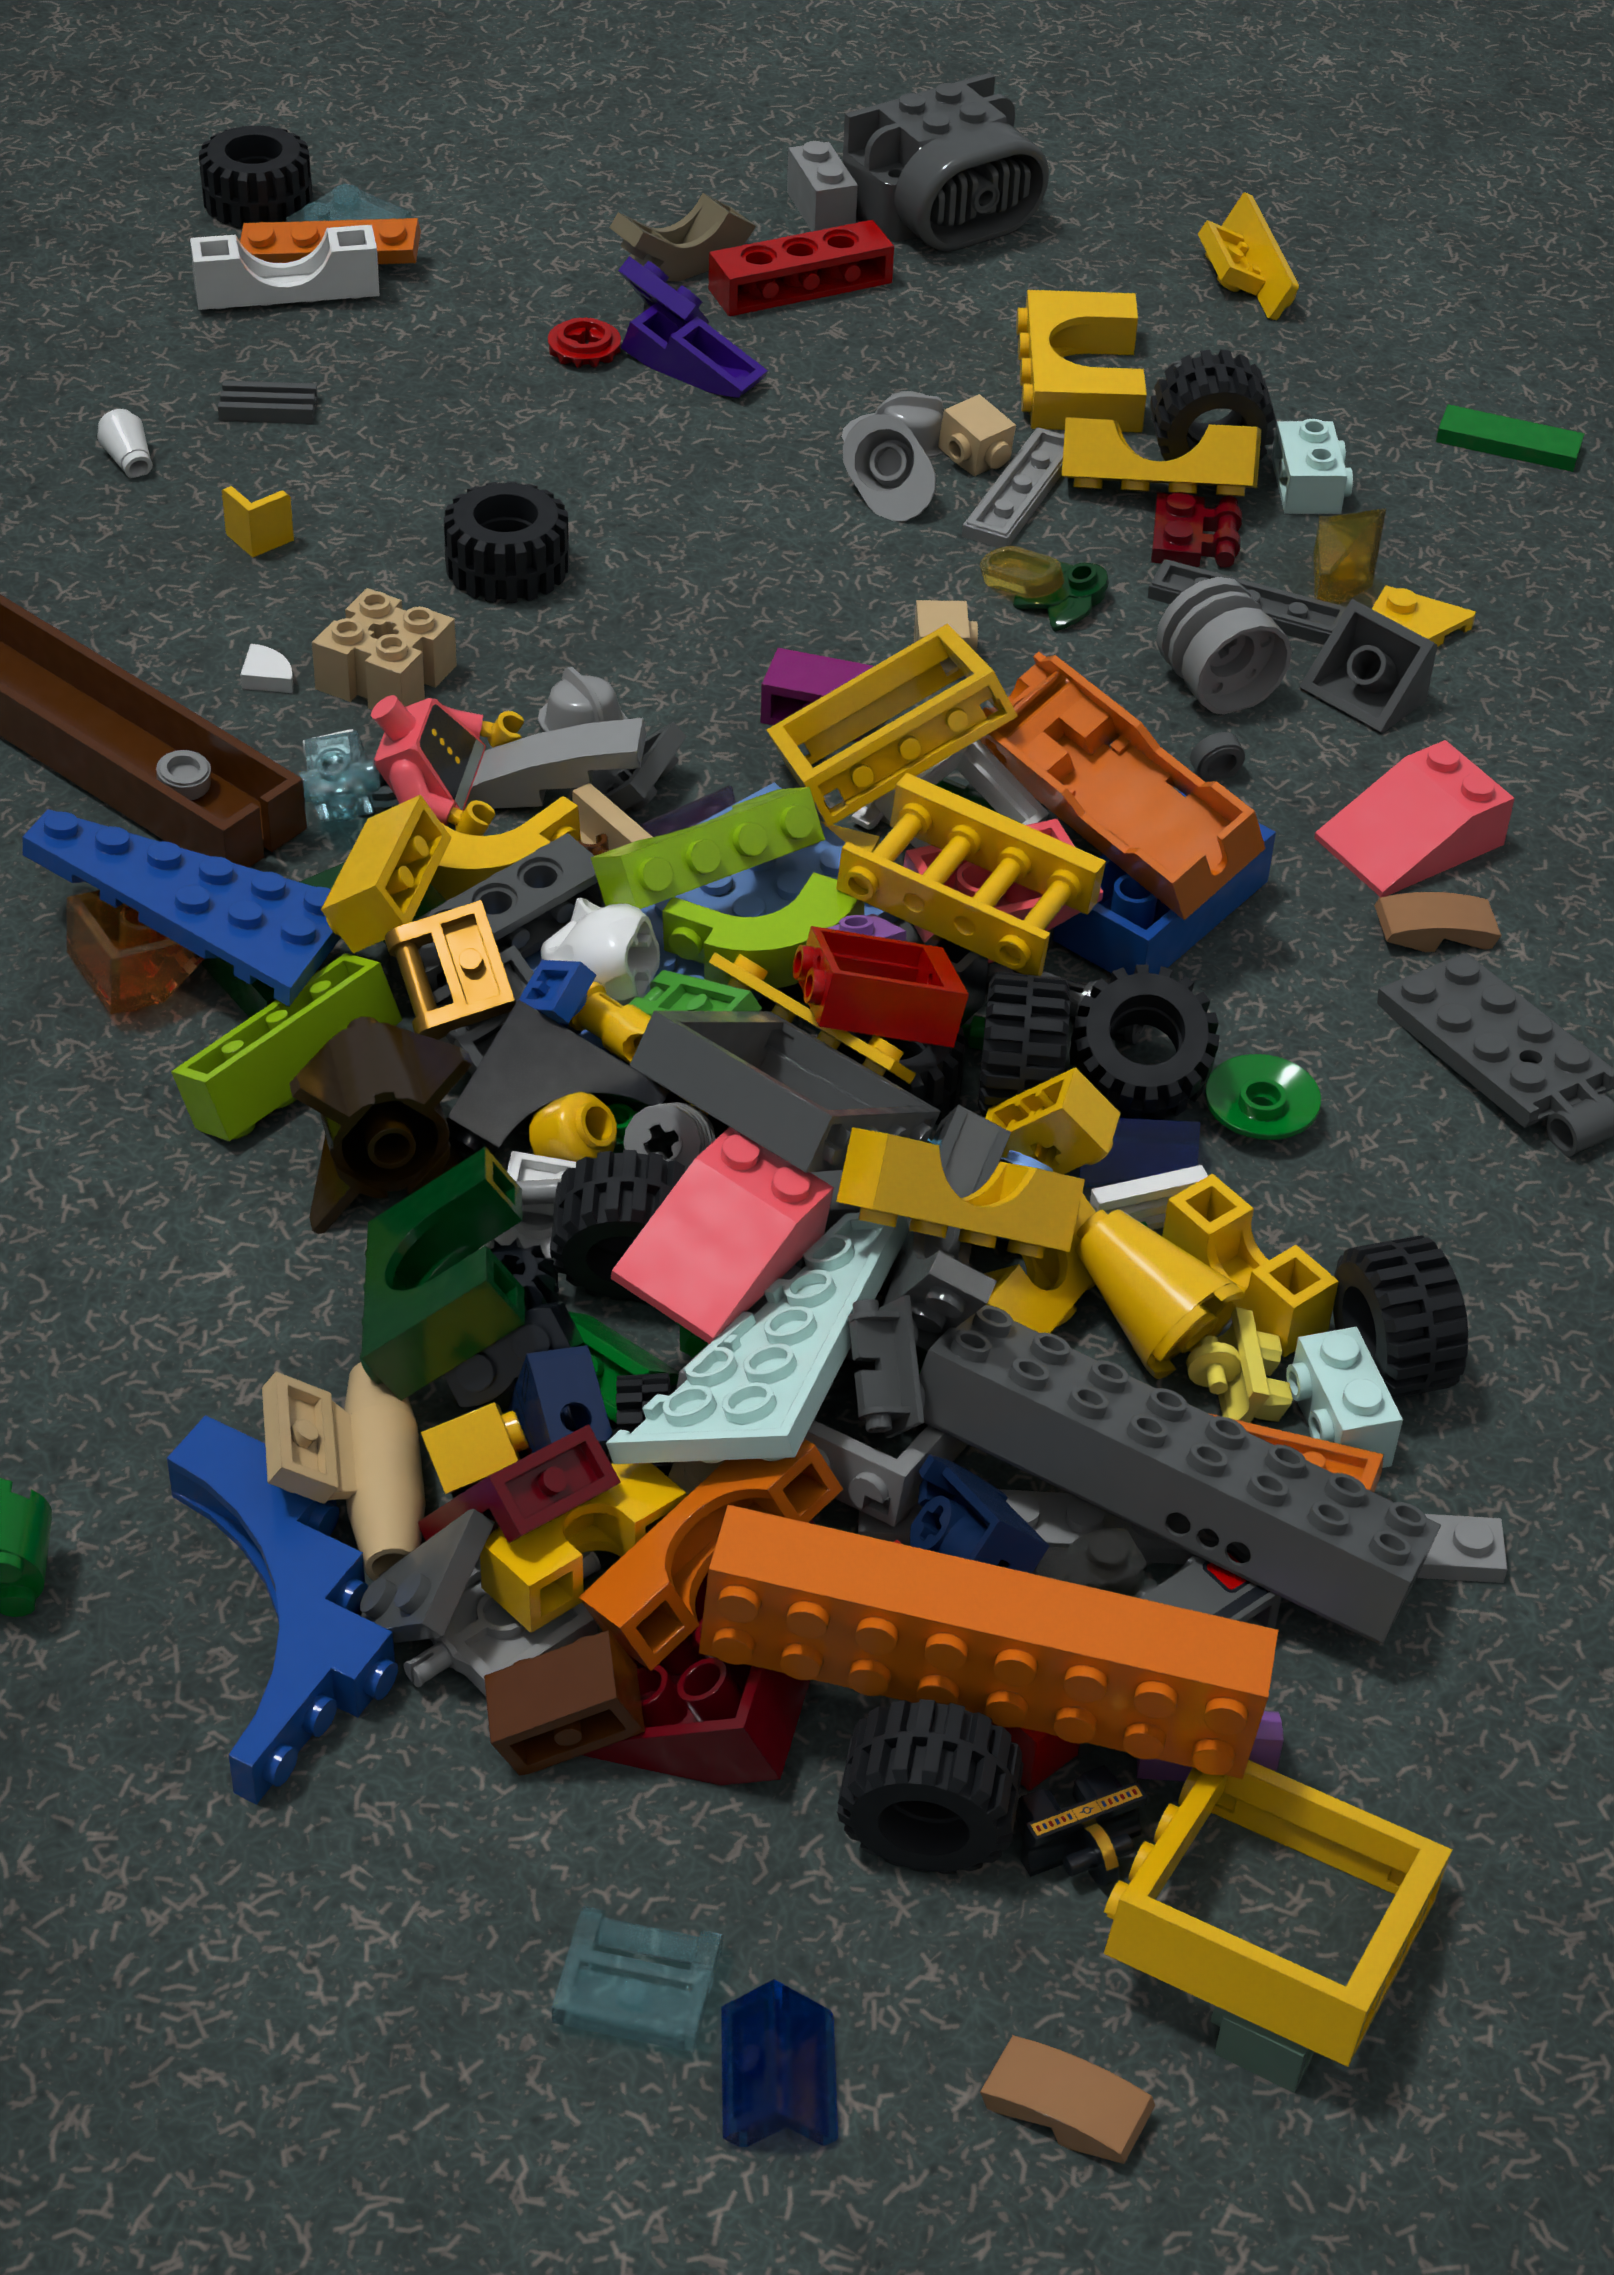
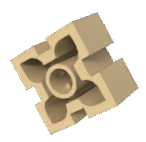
M366 588L345 609V619L334 620L312 641L315 689L349 702L359 695L367 698L368 709L371 710L379 701L390 695H395L405 707L424 700V684L436 688L457 666L455 618L420 606L410 608L407 611L403 610L402 600Z

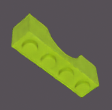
M810 787L777 789L733 805L731 811L709 821L672 833L634 841L593 856L591 861L605 907L611 904H629L643 909L824 841L825 837Z

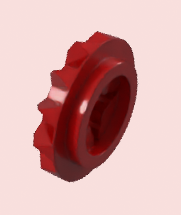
M574 318L562 322L551 329L548 334L549 353L554 357H558L560 364L573 362L577 368H580L583 364H589L596 368L599 361L610 363L613 360V356L620 353L621 336L615 327L594 318Z

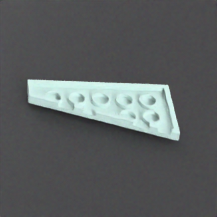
M846 1213L803 1254L806 1266L790 1280L778 1278L764 1291L767 1303L754 1316L751 1312L743 1311L684 1368L687 1380L669 1396L655 1395L642 1408L646 1419L631 1434L629 1431L620 1429L606 1442L613 1464L687 1461L718 1463L724 1460L763 1459L765 1461H777L784 1458H794L851 1347L847 1317L853 1314L852 1304L859 1300H875L909 1233L906 1217L898 1215L895 1228L858 1220L859 1213Z

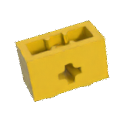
M1075 1067L989 1108L985 1119L1011 1132L1001 1157L1006 1158L1009 1151L1013 1150L1046 1164L1053 1169V1172L1065 1174L1085 1164L1094 1165L1107 1156L1113 1146V1136L1121 1113Z
M495 1402L421 1432L445 1494H453L477 1484L489 1475L520 1460L518 1452L529 1448L516 1413L512 1410L503 1414L500 1406Z

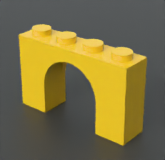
M1027 290L1026 308L1018 307L1016 335H1019L1018 360H1021V411L1030 412L1031 429L1039 427L1043 429L1065 430L1066 418L1114 420L1120 424L1122 432H1142L1147 397L1144 369L1089 367L1075 364L1063 358L1075 354L1134 355L1138 324L1135 293Z

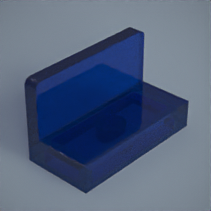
M1119 1118L1113 1136L1112 1149L1100 1162L1094 1165L1085 1164L1079 1167V1178L1085 1179L1084 1187L1098 1188L1198 1166L1200 1122Z
M775 1979L722 2006L723 2139L738 2147H748L785 2128H789L822 2146L837 2141L834 2016L831 2010Z

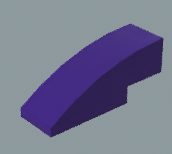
M658 302L629 323L621 345V349L651 369L716 395L740 398L764 379L768 372L767 369L698 316L685 324Z

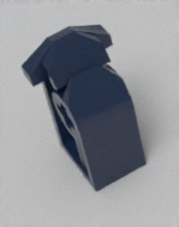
M929 1454L918 1471L923 1479L919 1485L918 1504L923 1506L910 1527L911 1546L1032 1574L1050 1546L1006 1502L1008 1497L1002 1491L967 1469L947 1459Z

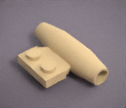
M361 1362L354 1366L349 1374L344 1409L332 1401L330 1392L275 1372L262 1387L268 1483L325 1504L328 1500L346 1499L347 1514L359 1551L363 1552L365 1572L370 1579L375 1581L379 1578L380 1574L419 1547L422 1540L418 1521L424 1518L426 1502L418 1425L408 1397L400 1401L384 1383L378 1385L372 1381L365 1372Z

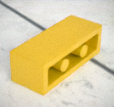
M421 795L367 819L321 908L331 930L336 935L341 936L353 953L385 940L386 933L393 928L412 922L452 838Z

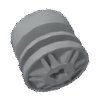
M1215 577L1199 581L1181 592L1167 607L1158 624L1156 643L1161 656L1172 666L1174 672L1184 679L1186 686L1198 701L1212 713L1227 714L1254 707L1264 701L1280 685L1290 667L1292 649L1287 635L1270 616L1263 612L1260 604L1252 598L1247 589L1235 579Z

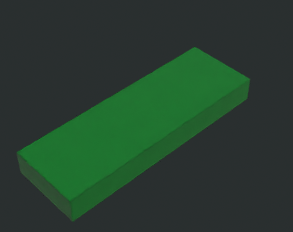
M1448 404L1438 428L1436 442L1574 472L1585 433Z

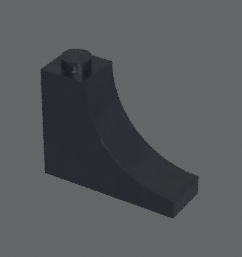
M518 1000L446 1118L450 1131L449 1142L468 1156H472L484 1147L494 1155L501 1144L518 1128L532 1120L533 1115L540 1108L566 1095L585 1092L593 1094L606 1106L613 1103H622L630 1106L634 1111L640 1112L645 1107L663 1104L670 1090L521 1000Z

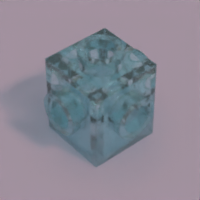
M358 731L304 739L307 770L299 771V777L303 779L305 803L313 802L320 821L333 820L345 822L353 820L359 815L374 813L372 792L380 791L379 773L374 759L368 760Z

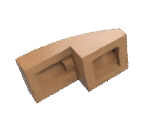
M1413 892L1380 897L1374 905L1387 942L1423 952H1435L1443 939L1480 949H1492L1501 937L1488 899L1456 893Z
M1012 2035L980 2091L987 2109L1001 2115L1051 2127L1059 2145L1070 2150L1125 2164L1155 2107L1153 2097L1110 2071L1062 2050Z

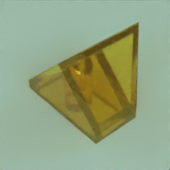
M1386 508L1336 516H1319L1313 551L1314 599L1339 605L1372 587Z

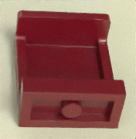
M588 1424L489 1475L418 1521V1525L423 1537L427 1541L470 1509H475L495 1522L490 1534L500 1527L509 1544L621 1483Z

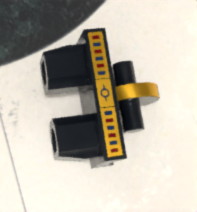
M1103 1765L1084 1772L1074 1781L1072 1795L1078 1803L1076 1805L1061 1810L1051 1791L1043 1788L1019 1798L1016 1821L1024 1839L1021 1862L1030 1877L1064 1864L1069 1876H1074L1088 1870L1090 1876L1100 1886H1106L1118 1880V1858L1134 1852L1131 1838L1141 1835L1142 1831L1139 1810L1141 1806L1146 1805L1147 1796L1138 1781L1122 1786L1111 1771Z

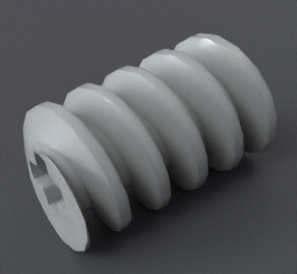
M679 1102L664 1103L645 1107L635 1114L626 1127L623 1144L625 1150H637V1153L647 1155L652 1152L663 1155V1159L666 1161L676 1160L685 1165L686 1171L694 1159L716 1140V1135L712 1122L698 1108L691 1104ZM671 1131H675L678 1134L679 1141L671 1146L672 1150H667L664 1140L671 1137Z

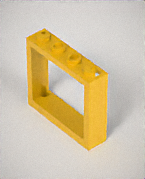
M947 623L766 730L799 786L810 787L816 810L827 826L830 827L895 789L896 784L906 772L913 776L921 774L1015 719L1018 715L994 670ZM950 657L957 667L945 673L940 662ZM964 675L967 677L813 768L811 766ZM987 700L998 710L988 717L985 716L980 707V704ZM802 743L809 752L806 756L798 748ZM838 789L844 801L830 809L824 801V796Z
M1248 1760L1243 1779L1227 1775H1209L1196 1768H1192L1179 1797L1178 1805L1180 1807L1171 1803L1166 1807L1155 1832L1154 1843L1156 1844L1154 1845L1147 1841L1143 1842L1129 1873L1128 1880L1130 1883L1119 1880L1108 1898L1104 1913L1107 1914V1917L1113 1919L1104 1954L1349 2067L1435 1902L1453 1849ZM1211 1813L1395 1894L1346 1986L1156 1900Z

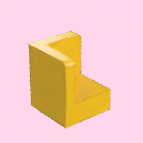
M232 486L222 489L226 535L251 557H256L294 541L291 497L285 491L276 492L251 503Z

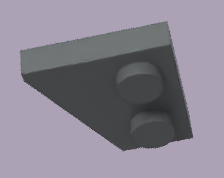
M470 1509L380 1574L379 1578L371 1583L360 1603L361 1616L392 1631L393 1643L443 1637L495 1522L475 1509Z

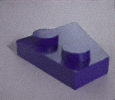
M629 256L618 270L648 305L652 306L658 302L685 324L689 323L696 316L707 324L709 323L708 319L699 309L703 302L683 285L677 291L666 283L669 277L652 262L647 261L642 266Z

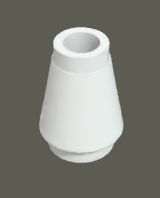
M115 409L106 413L98 423V442L129 478L147 475L151 471L153 464L150 459L141 419L126 409Z

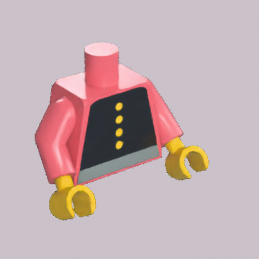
M395 695L383 698L371 711V717L384 731L374 761L377 770L395 794L398 803L401 804L421 795L439 821L444 825L448 826L449 823L455 825L457 832L483 836L495 817L494 809L489 804L478 800L471 801L465 808L486 745L479 737H487L492 748L519 740L522 736L517 734V732L524 724L523 717L513 711H504L492 723L483 721V715L444 706L437 699L427 698L406 707Z

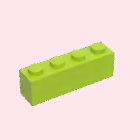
M348 953L343 954L315 973L290 1007L275 1000L172 1070L171 1073L194 1127L200 1132L226 1141L238 1139L249 1134L255 1128V1123L275 1109L288 1106L296 1100L292 1097L289 1083L331 1038L341 1030L347 1029L351 1021L359 1017H372L379 1023H388L394 1026L400 1023L402 1018L381 963Z

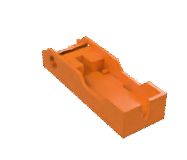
M1040 652L1036 653L1033 656L1036 664L1020 678H1017L1015 688L1008 697L1018 717L979 740L1035 799L1183 920L1187 919L1266 849L1255 811L1217 781H1203L1161 748L1141 721L1058 656L1046 657ZM985 707L982 709L986 717L998 711L995 707ZM1174 787L1177 788L1184 795H1186V797L1179 793L1176 789H1174Z

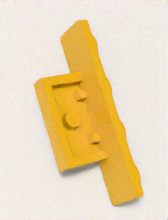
M1244 192L1222 226L1207 220L1199 231L1198 236L1206 250L1205 256L1212 263L1217 273L1219 283L1230 291L1238 292L1241 289L1257 296L1267 318L1278 320L1282 312L1293 303L1299 289V284L1254 197Z

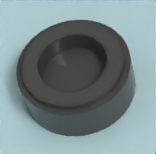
M1219 732L1207 736L1193 748L1190 755V762L1196 774L1203 781L1207 782L1233 776L1245 761V752L1239 740L1234 734L1229 732Z

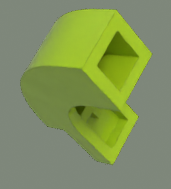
M815 872L812 873L799 895L789 905L779 911L763 916H732L672 897L662 910L664 951L704 964V979L727 985L732 977L709 963V960L715 952L734 963L738 955L741 954L769 972L764 979L765 983L774 988L791 986L799 983L793 977V962L798 946L806 945L810 927L828 928L838 925L840 919L846 916L864 915L865 902L836 890L837 879Z

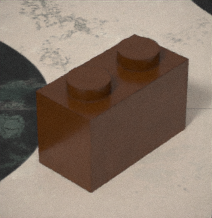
M609 1630L596 1635L581 1637L572 1644L534 1658L519 1660L509 1667L484 1676L490 1742L518 1775L531 1774L645 1732L637 1666Z

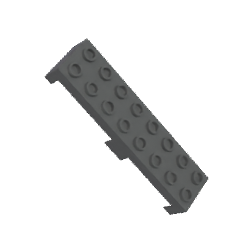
M985 1305L956 1328L950 1326L928 1350L919 1375V1380L925 1391L924 1423L1377 1644L1384 1643L1418 1578L1441 1527V1524L1428 1519L1420 1509L1411 1504L1393 1502L1367 1490L1358 1479L1350 1475L1332 1473L1307 1461L1294 1448L1286 1445H1273L1246 1432L1245 1428L1237 1421L1223 1416H1213L1189 1405L1178 1393L1169 1389L1154 1388L1129 1376L1124 1368L1113 1362L1097 1361L1070 1348V1345L1057 1335L1034 1331L1014 1321L1006 1311L998 1307ZM1175 1512L1185 1515L1190 1522V1531L1184 1534L1172 1531L1167 1524V1516ZM1203 1529L1211 1537L1219 1539V1544L1214 1547L1204 1545L1199 1539V1531ZM1241 1542L1246 1545L1251 1553L1250 1560L1245 1563L1233 1561L1227 1553L1228 1544Z

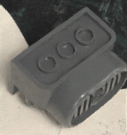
M991 72L955 83H942L930 90L919 93H907L895 100L845 113L843 164L858 185L856 219L859 222L873 219L890 241H903L918 236L928 246L936 250L955 251L1008 235L1023 226L1039 208L1048 186V163L1042 150L1014 128L1015 106L1006 96L1002 94L994 95L995 76Z

